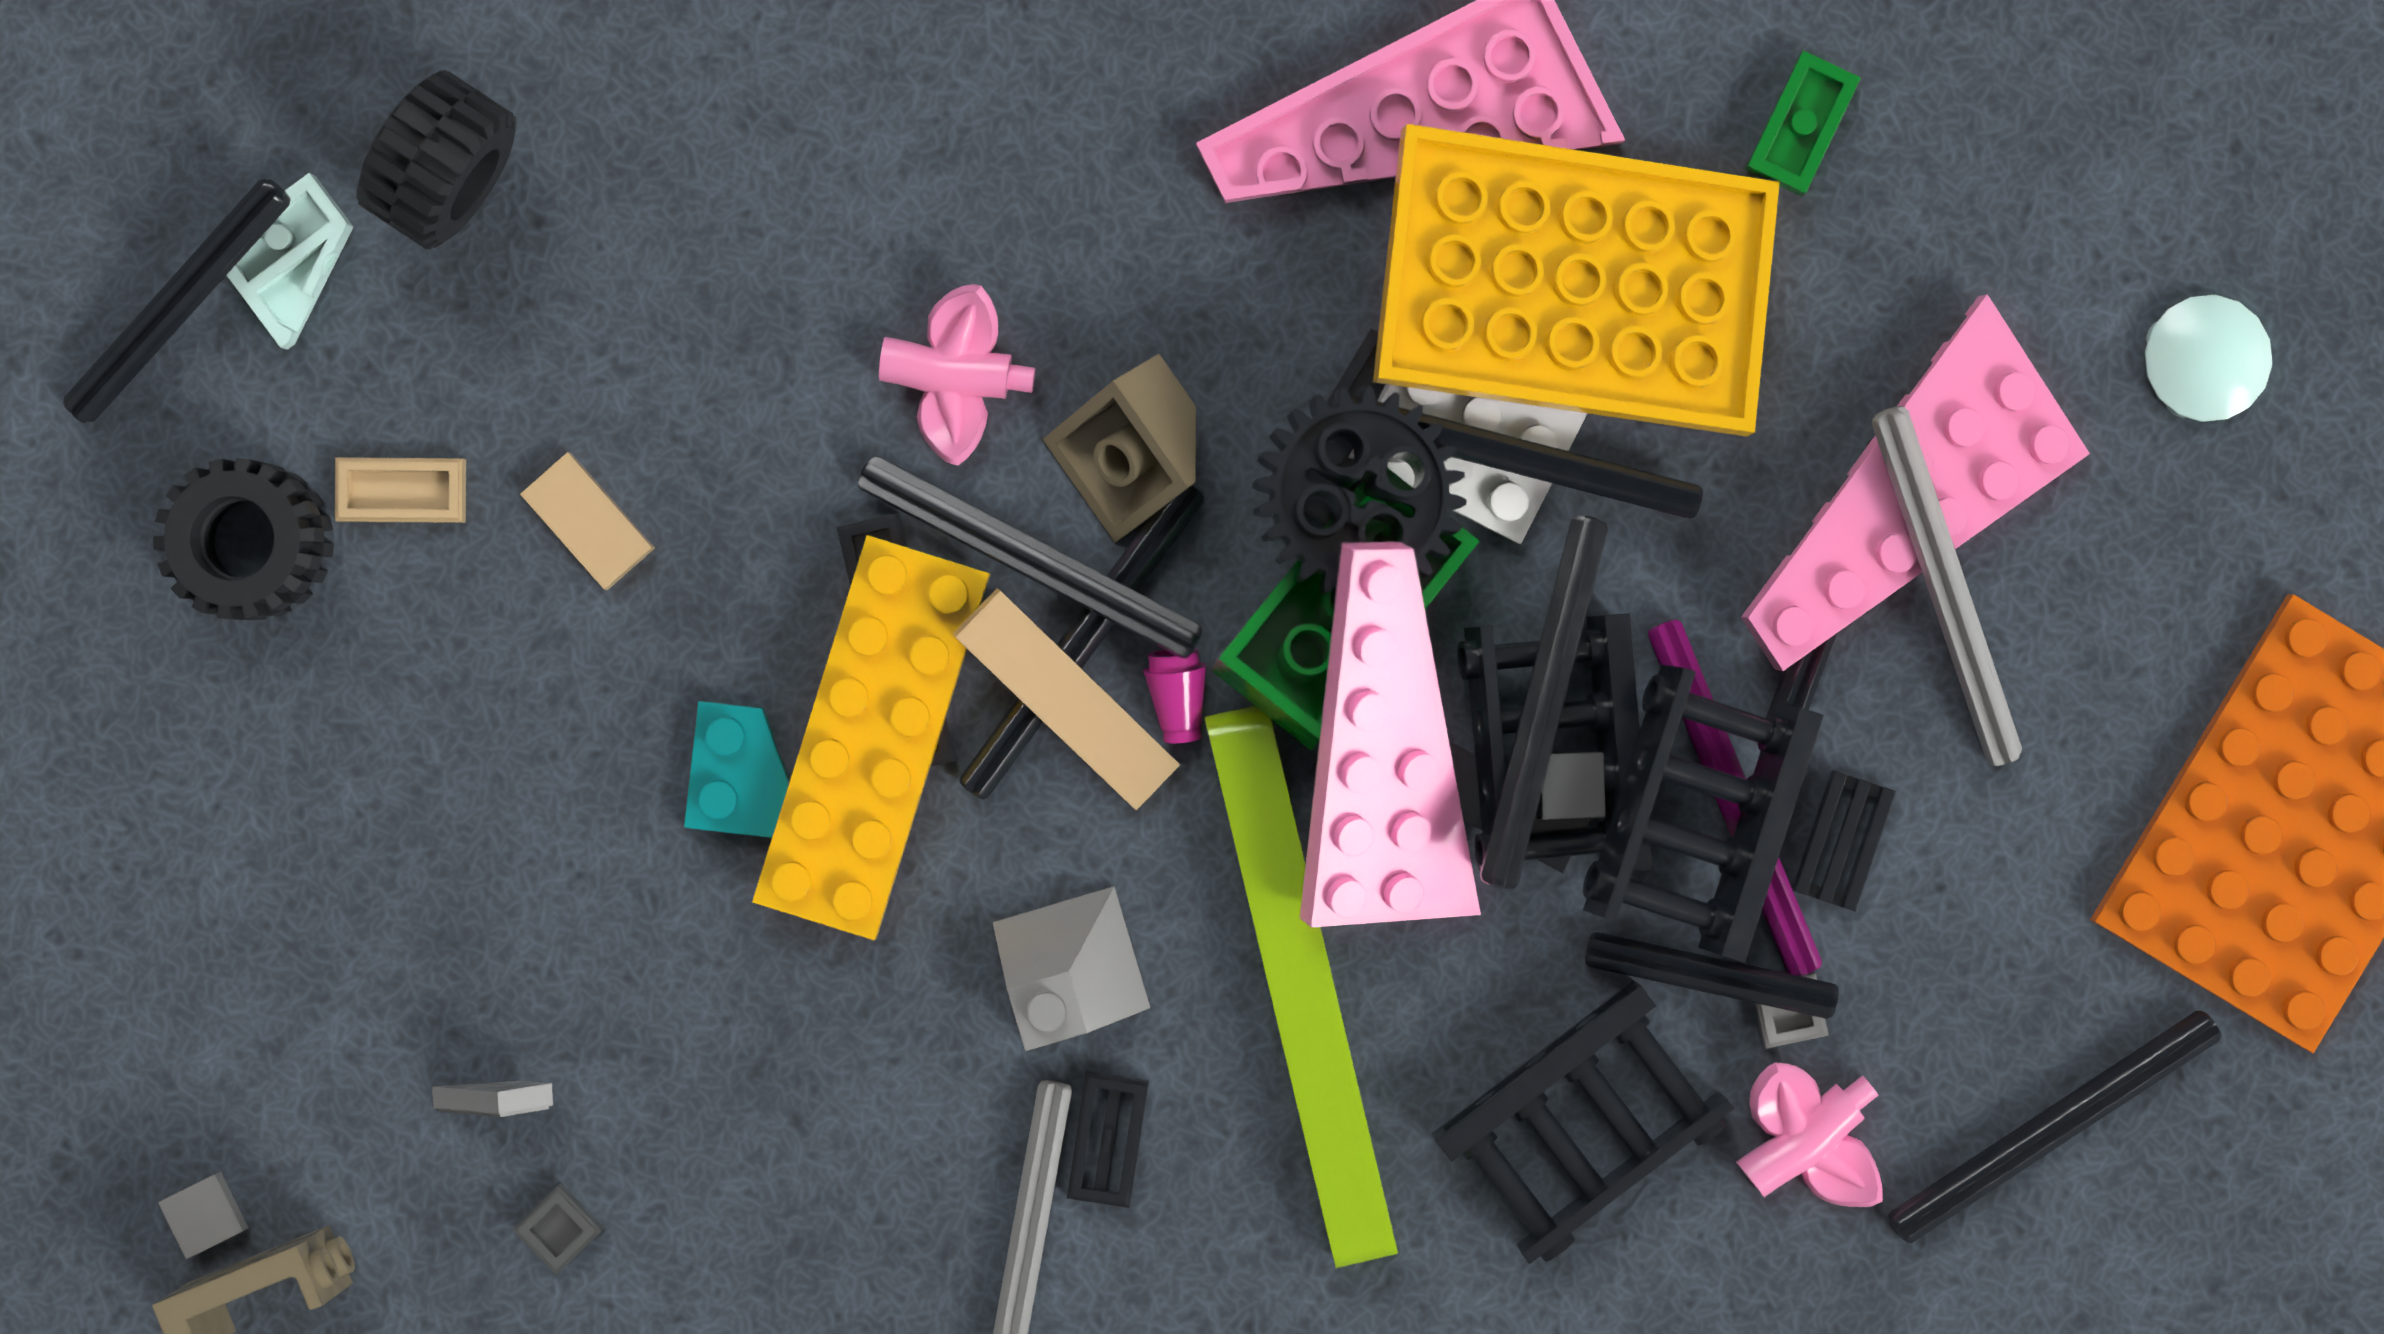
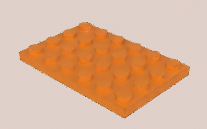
M2287 594L2090 921L2313 1054L2384 938V648L2298 596Z

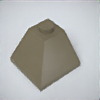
M1160 354L1113 380L1042 439L1115 543L1196 482V405Z

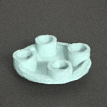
M2218 295L2189 297L2167 309L2162 317L2148 330L2145 349L2147 378L2158 399L2175 416L2187 417L2201 422L2225 420L2249 408L2266 387L2272 367L2270 339L2259 318L2238 301Z

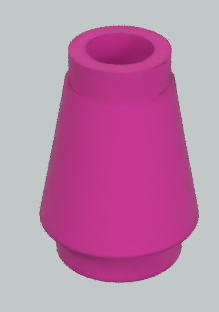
M1196 648L1187 659H1182L1165 649L1150 652L1148 654L1149 667L1144 669L1143 673L1160 729L1163 732V741L1165 743H1187L1201 739L1200 726L1202 725L1206 663L1200 662L1199 649Z

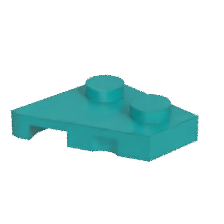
M698 701L684 828L772 838L790 778L774 740L775 736L764 708Z

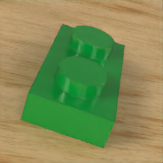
M1803 50L1792 68L1744 170L1765 180L1780 182V187L1801 197L1806 194L1861 77Z

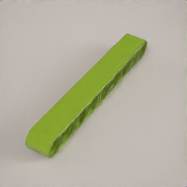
M1255 705L1206 716L1205 721L1335 1267L1340 1268L1398 1254L1321 927H1310L1300 919L1306 864L1271 718Z

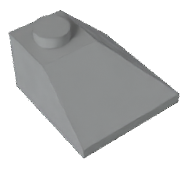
M1115 886L993 922L1005 983L1025 1051L1089 1033L1150 1008Z

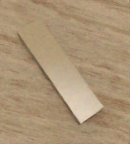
M998 588L953 633L978 660L1135 810L1180 766L1162 746Z

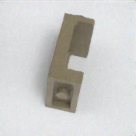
M328 1225L188 1282L154 1303L152 1307L163 1334H233L236 1332V1329L225 1303L286 1278L294 1277L300 1286L308 1308L313 1310L323 1306L353 1284L349 1273L355 1270L354 1259L345 1239L341 1236L334 1238Z

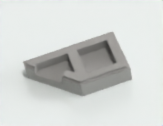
M508 1081L432 1087L433 1109H438V1112L504 1117L549 1109V1106H553L552 1083Z

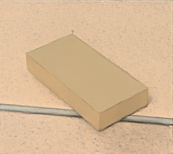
M567 452L520 494L604 590L611 588L655 549L572 453Z
M335 458V521L466 523V459Z

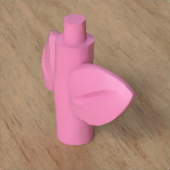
M976 284L956 288L947 293L934 305L928 315L927 339L931 347L885 337L879 364V381L924 391L916 416L919 431L925 442L940 458L947 463L957 466L964 462L975 450L986 427L988 412L982 397L1006 399L1008 390L1032 393L1036 368L1011 364L1012 355L991 353L998 337V316L987 292L981 285Z
M1773 1063L1758 1076L1753 1084L1749 1104L1752 1118L1767 1134L1775 1137L1758 1146L1736 1163L1763 1197H1766L1778 1187L1802 1173L1804 1182L1811 1192L1825 1202L1848 1207L1874 1206L1883 1201L1882 1182L1879 1171L1870 1151L1863 1142L1847 1134L1865 1119L1860 1110L1879 1095L1866 1078L1861 1076L1846 1089L1842 1090L1839 1085L1835 1084L1821 1096L1817 1083L1803 1069L1787 1063Z

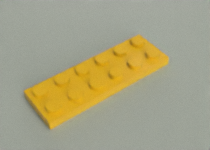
M869 535L866 536L752 903L871 940L877 939L967 648L953 633L981 605L990 573Z

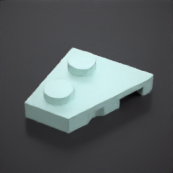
M308 173L285 190L291 198L288 208L227 274V277L280 348L286 350L295 345L353 229V225L318 178L311 173Z

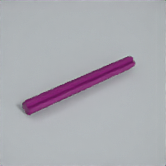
M1671 619L1652 627L1648 631V637L1660 666L1684 667L1696 671L1690 693L1713 700L1682 623L1678 619ZM1682 717L1701 765L1746 780L1727 732ZM1715 797L1729 833L1733 837L1741 814L1738 804ZM1778 857L1762 912L1787 973L1804 976L1820 968L1822 960Z

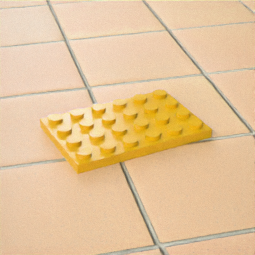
M1406 124L1401 129L1373 382L1747 437L1755 433L1780 182Z

